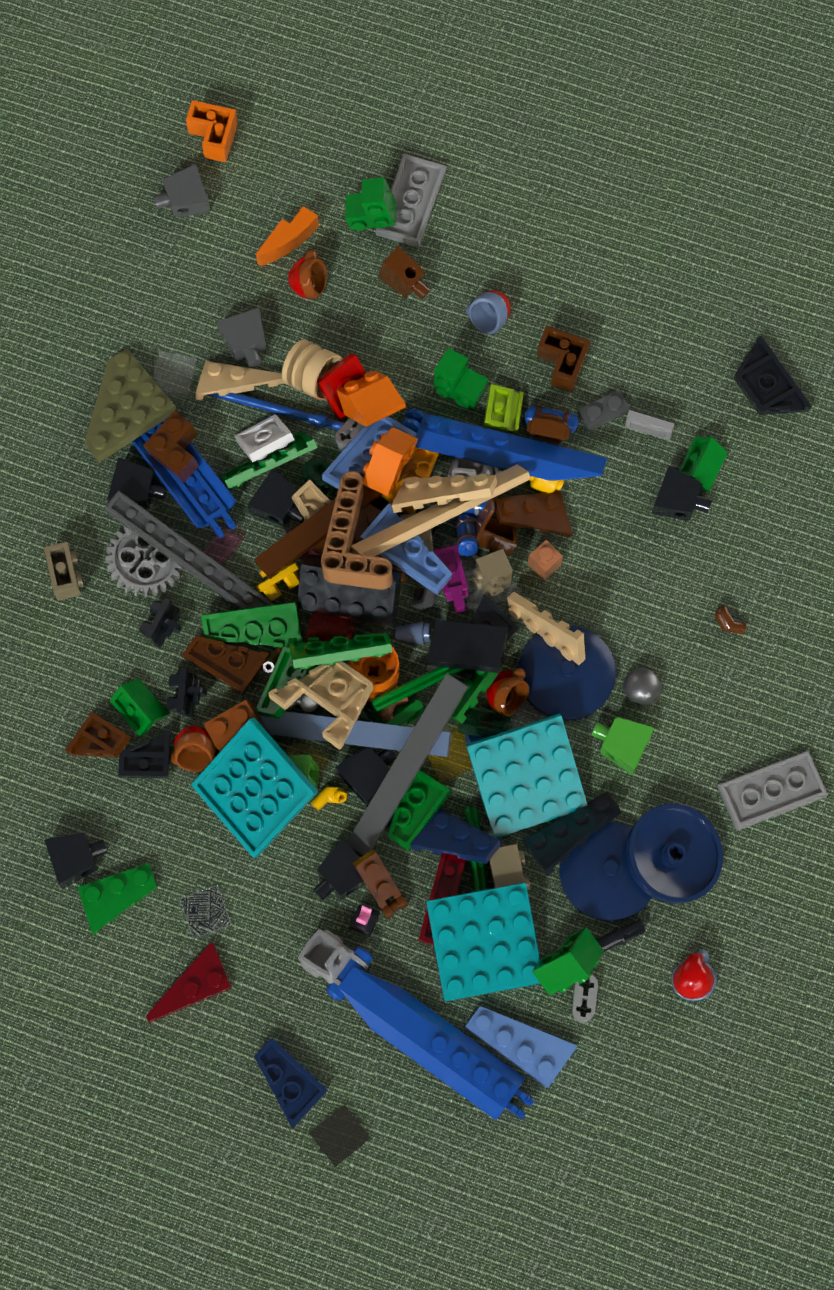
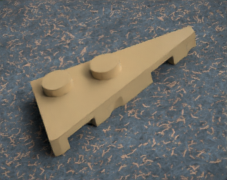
M205 361L196 390V400H203V395L213 393L225 396L229 393L236 394L252 391L254 386L268 384V387L278 386L279 384H284L282 373Z

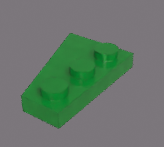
M283 647L255 712L260 716L280 719L286 710L271 700L268 693L275 688L279 690L287 686V682L294 678L298 680L308 675L310 670L320 665H314L309 669H294L290 648Z
M475 670L476 673L470 679L463 681L462 683L469 686L449 721L463 724L467 718L464 715L466 710L476 706L479 702L476 696L486 691L499 673Z
M149 863L77 887L92 935L94 936L109 922L117 919L121 913L157 889Z

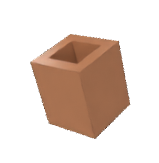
M545 540L529 555L527 565L545 581L561 566L563 556Z

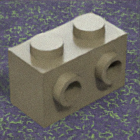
M68 542L44 547L53 592L57 600L80 596V587L84 585L81 573H76L75 565L79 564L76 551H71Z
M503 549L476 559V565L473 569L475 576L472 578L476 589H481L483 595L490 594L495 596L502 593L504 588L511 586L513 570Z

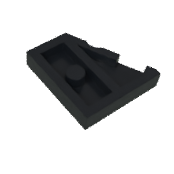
M170 730L162 732L163 734L150 740L146 739L139 742L135 747H128L122 750L119 755V778L169 779Z

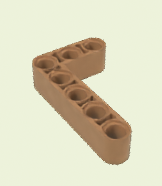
M354 471L347 472L340 481L321 558L323 577L330 583L384 590L389 588L393 582L390 561L381 557L350 553L364 492L361 475Z

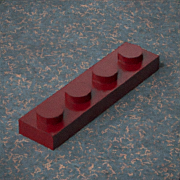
M446 853L441 855L429 900L457 895L466 860L459 859L457 855ZM426 910L418 942L434 946L428 910Z

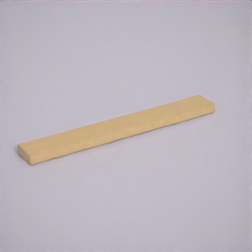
M517 464L496 474L497 485L491 497L462 502L459 498H455L448 502V504L438 505L437 503L352 545L353 554L374 557L530 479L529 472Z

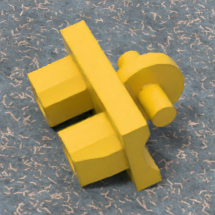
M295 563L290 564L273 578H268L255 587L259 593L263 592L270 601H273L282 595L276 585L280 580L283 579L289 590L299 585L300 579L296 572L298 567ZM262 570L259 572L262 578L267 576Z

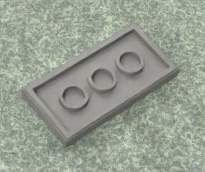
M403 154L391 187V192L396 200L395 226L377 228L376 235L420 247L447 166Z
M809 750L717 785L736 831L828 796Z

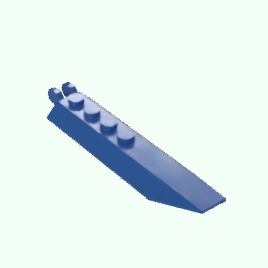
M408 408L405 414L406 419L404 418L401 422L402 425L417 433L416 438H418L415 446L416 448L504 470L518 464L527 470L530 476L549 481L602 476L608 459L448 418L424 414L421 410Z
M165 419L133 440L132 443L196 528L210 525L220 539L224 536L223 530L215 521L222 517L228 528L231 530L235 529L236 525L228 512L236 503V500L194 445L190 442L185 450L195 458L200 466L185 483L154 459L143 447L167 420Z
M355 967L351 968L338 986L339 990L371 1030L493 1119L497 1120L505 1108L518 1118H524L525 1114L523 1111L509 1103L514 1095L526 1105L532 1106L535 1102L531 1097L519 1090L525 1077L402 988Z

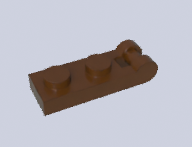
M373 849L352 863L387 920L394 916L393 913L400 908L403 910L408 906L378 854ZM393 896L394 901L387 905L385 900Z

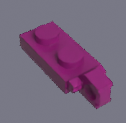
M457 545L433 550L434 554L452 573V578L443 588L447 602L453 601L456 613L466 611L463 598L468 597V586Z

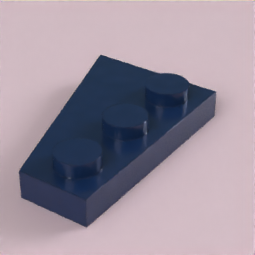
M439 808L410 845L412 850L420 851L425 849L433 851V854L438 855L443 853L457 855L459 859L487 864L499 849L501 843L499 839Z
M271 1038L254 1057L289 1124L294 1129L328 1090Z

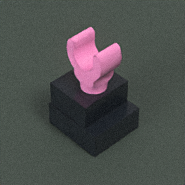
M359 905L349 929L371 938L380 913L366 906Z

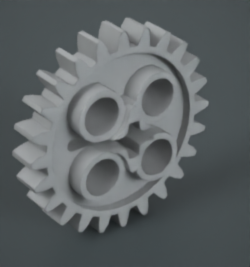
M124 526V534L119 531L116 532L118 540L110 539L112 547H107V554H109V556H106V563H109L107 572H113L111 580L119 579L117 582L118 588L126 585L125 593L134 589L136 597L140 591H143L145 598L148 596V591H152L153 595L157 596V589L160 588L165 593L166 584L173 587L174 580L172 578H180L178 571H183L182 567L169 558L165 562H159L156 557L165 555L157 549L153 551L154 547L151 545L141 546L139 542L143 539ZM125 556H131L134 560L132 562L127 563L124 562L122 558ZM136 568V571L134 573L129 572ZM146 571L151 574V577L142 578L139 574Z

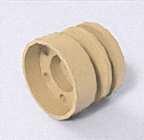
M300 340L287 354L282 368V380L284 384L294 387L299 391L303 390L305 394L320 401L324 400L325 397L317 385V379L338 364L342 358L310 341Z

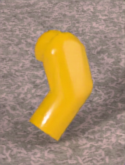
M325 787L310 803L319 811L327 802L344 803L348 795L343 788Z

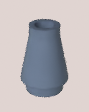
M420 621L396 626L397 641L402 640L423 645L426 642H431V623Z

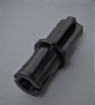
M636 920L621 928L615 927L614 931L595 939L605 952L620 944L626 945L625 942L644 934L646 930L642 921Z

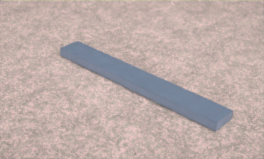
M286 711L280 719L260 716L271 735L326 742L328 741L323 738L322 732L336 719L334 717ZM356 720L344 744L401 751L414 727ZM442 731L429 755L449 757L452 732Z

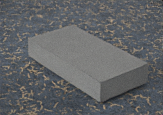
M629 410L625 426L670 440L674 423Z

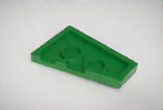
M419 770L394 813L387 836L388 839L409 852L412 841L451 794L450 789Z

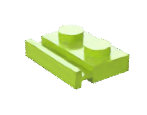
M491 384L488 391L483 427L504 433L509 431L516 435L519 428L524 392L520 391V393L513 392L514 389Z

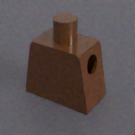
M397 246L383 262L378 278L405 298H408L414 292L423 300L431 291V288L422 282L425 271Z

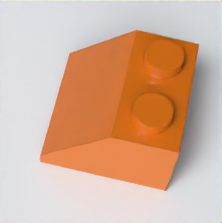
M378 371L367 372L364 377L356 381H349L344 384V387L337 390L344 415L365 427L406 408L405 402L388 376Z

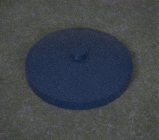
M569 625L570 631L575 632L579 630L584 633L586 659L580 665L576 664L573 660H567L560 650L555 646H549L543 637L537 634L524 648L518 667L526 672L524 681L529 686V694L526 700L530 705L547 717L560 714L564 721L582 719L599 710L608 700L616 677L614 658L605 642L593 632L574 625Z
M672 803L654 807L636 820L627 838L626 858L634 880L644 892L665 903L684 904L704 896L716 884L722 870L723 849L716 829L703 814L686 805Z
M610 822L601 831L592 833L585 845L576 847L570 853L571 857L564 863L560 861L559 878L566 898L579 912L590 918L609 922L624 920L640 912L652 898L636 883L628 867L626 843L632 828L628 825Z

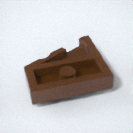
M91 712L64 751L73 756L117 758L131 737Z

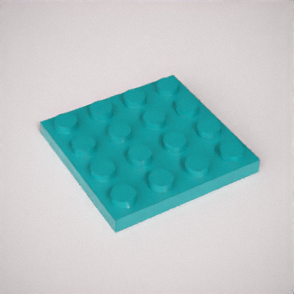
M560 714L466 744L493 837L499 838L570 814L578 808L587 806L564 722Z
M255 718L247 721L191 784L194 790L253 858L259 857L319 792Z
M525 882L426 900L444 1001L540 984L532 973L540 958Z

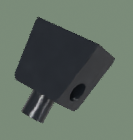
M118 458L107 500L109 503L119 490L142 508L148 509L152 497L165 499L167 488L165 485L155 483L156 476L152 469Z
M668 466L652 514L688 521L694 509L708 513L712 500L699 496L703 485L700 481L674 467Z
M272 469L247 504L249 513L280 526H285L290 518L300 523L304 521L303 516L291 498L298 489L276 470Z
M367 747L336 766V774L368 807L390 770L388 765L397 756L389 749H384L377 755L370 747Z
M85 833L45 839L58 884L62 889L97 871L98 868L94 858L108 854L104 839L90 844Z
M343 839L317 869V873L323 881L313 891L322 901L332 892L342 900L365 886L352 864L360 857Z

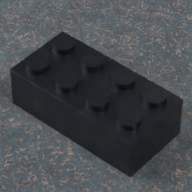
M314 554L306 556L300 570L298 609L392 626L398 615L402 571L392 569V585L384 590L327 582L323 577L322 556Z

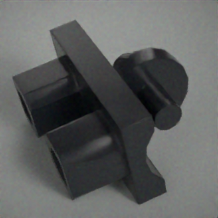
M164 598L163 602L153 601L150 613L155 617L152 623L148 621L142 622L139 631L155 646L161 648L166 637L169 638L172 632L180 633L182 629L177 624L180 618L178 615L180 609L167 598Z
M180 668L179 673L169 676V687L173 690H178V696L167 699V709L171 712L181 713L186 717H193L194 705H199L200 697L207 696V689L201 687V680L196 679L197 675L189 672L187 668Z

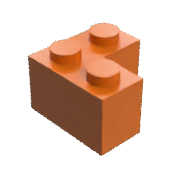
M192 100L186 118L188 134L204 137L202 143L204 158L226 163L238 125L236 110Z
M394 427L387 433L383 432L379 441H374L370 449L371 460L370 462L367 461L362 471V474L365 475L363 485L388 496L396 488L403 467L413 455L418 438Z

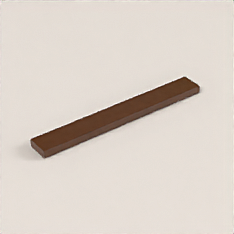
M412 459L403 467L398 482L417 469V464ZM363 485L364 496L360 511L383 494ZM336 498L255 558V563L270 579L327 537Z

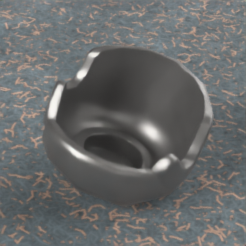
M638 668L630 671L625 677L623 690L631 702L647 707L657 702L661 696L662 685L653 671L646 668Z

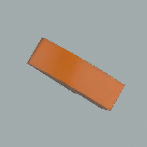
M303 206L291 223L282 219L257 251V264L263 266L274 262L299 247L319 227L318 215Z

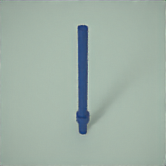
M218 393L209 394L217 398L313 423L315 427L322 429L328 427L339 430L345 424V422L330 419L325 414L318 413L316 415L239 393H229L225 396H219Z

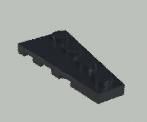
M605 792L589 801L587 806L578 808L574 812L561 817L522 841L538 865L549 876L554 872L553 868L560 861L564 863L571 857L570 853L576 847L585 845L592 833L601 831L621 813V810L610 794Z

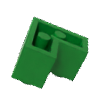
M384 177L362 180L361 193L346 195L345 220L351 230L363 231L369 228L395 226L396 200Z
M448 348L434 370V390L443 398L449 397L455 400L460 407L464 409L470 408L475 411L488 389L489 379L468 368L469 358Z
M585 927L568 936L559 950L541 958L532 973L549 996L558 991L563 993L576 982H579V984L584 983L592 976L591 971L599 964V958L604 950L588 928Z

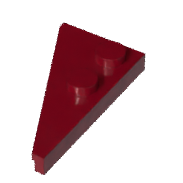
M210 943L150 1010L146 1015L149 1023L232 989L213 943Z

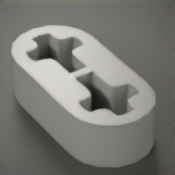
M349 418L335 435L338 448L343 451L364 426Z
M593 975L588 979L589 984L593 985V988H589L587 996L583 995L584 988L579 986V982H576L574 986L572 1016L581 1023L590 1021L595 1013L598 981ZM582 1000L587 1001L586 1009L590 1010V1013H586L585 1017H581L580 1012L576 1011V1008L581 1007Z

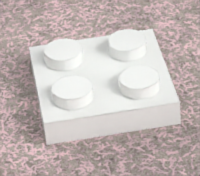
M276 414L234 436L238 445L252 462L265 458L269 453L286 447L288 443L294 440L290 430Z

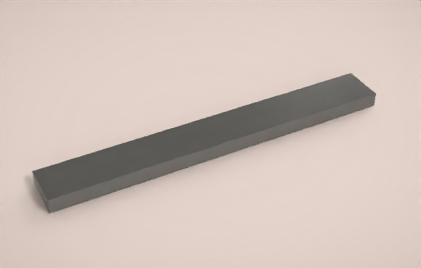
M119 490L104 508L107 514L238 609L274 604Z
M449 674L445 675L349 837L347 844L361 855H365L374 848L469 686Z

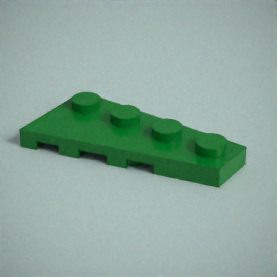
M300 431L293 435L294 440L288 443L286 447L269 453L261 460L252 462L249 459L219 477L227 488H237L243 485L245 481L318 447L313 438Z
M297 601L201 615L204 637L208 639L234 643L243 642L252 645H270L280 648L289 647L288 639L297 638V643L304 642Z
M388 633L356 635L354 640H349L343 636H333V639L330 641H319V637L308 638V642L297 643V638L288 639L294 669H309L314 665H333L338 661H358L363 657H382L387 653H392Z

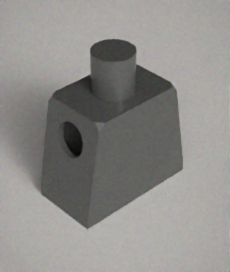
M196 164L163 180L165 193L153 196L156 208L160 209L170 206L174 217L210 212L209 201Z
M259 308L217 321L219 335L236 361L246 359L249 367H256L262 363L259 354L266 351V343Z

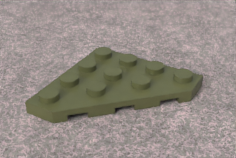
M127 348L107 361L84 444L98 463L167 419L174 411L178 412L176 406Z

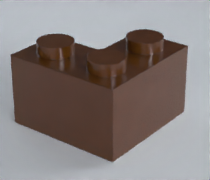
M546 326L538 345L537 358L556 364L552 373V386L573 393L589 353L590 341Z
M174 411L143 447L154 459L183 483L200 466L195 458L185 450L198 435V432L190 422Z

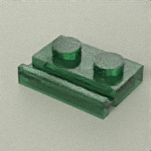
M469 708L464 713L467 718L463 724L459 723L457 732L487 738L508 731L511 716L504 717L498 713Z

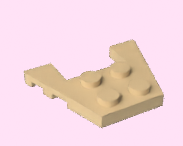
M338 661L333 665L322 664L310 670L308 675L298 680L294 678L287 682V686L279 690L275 688L268 694L271 700L285 710L302 694H306L337 718L322 734L324 739L340 750L374 688L371 681L343 661Z

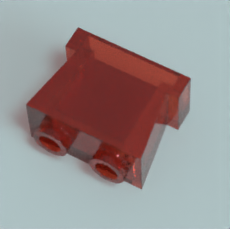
M313 611L307 627L306 642H308V638L319 637V641H330L333 639V636H343L352 640L355 622H351L349 618Z

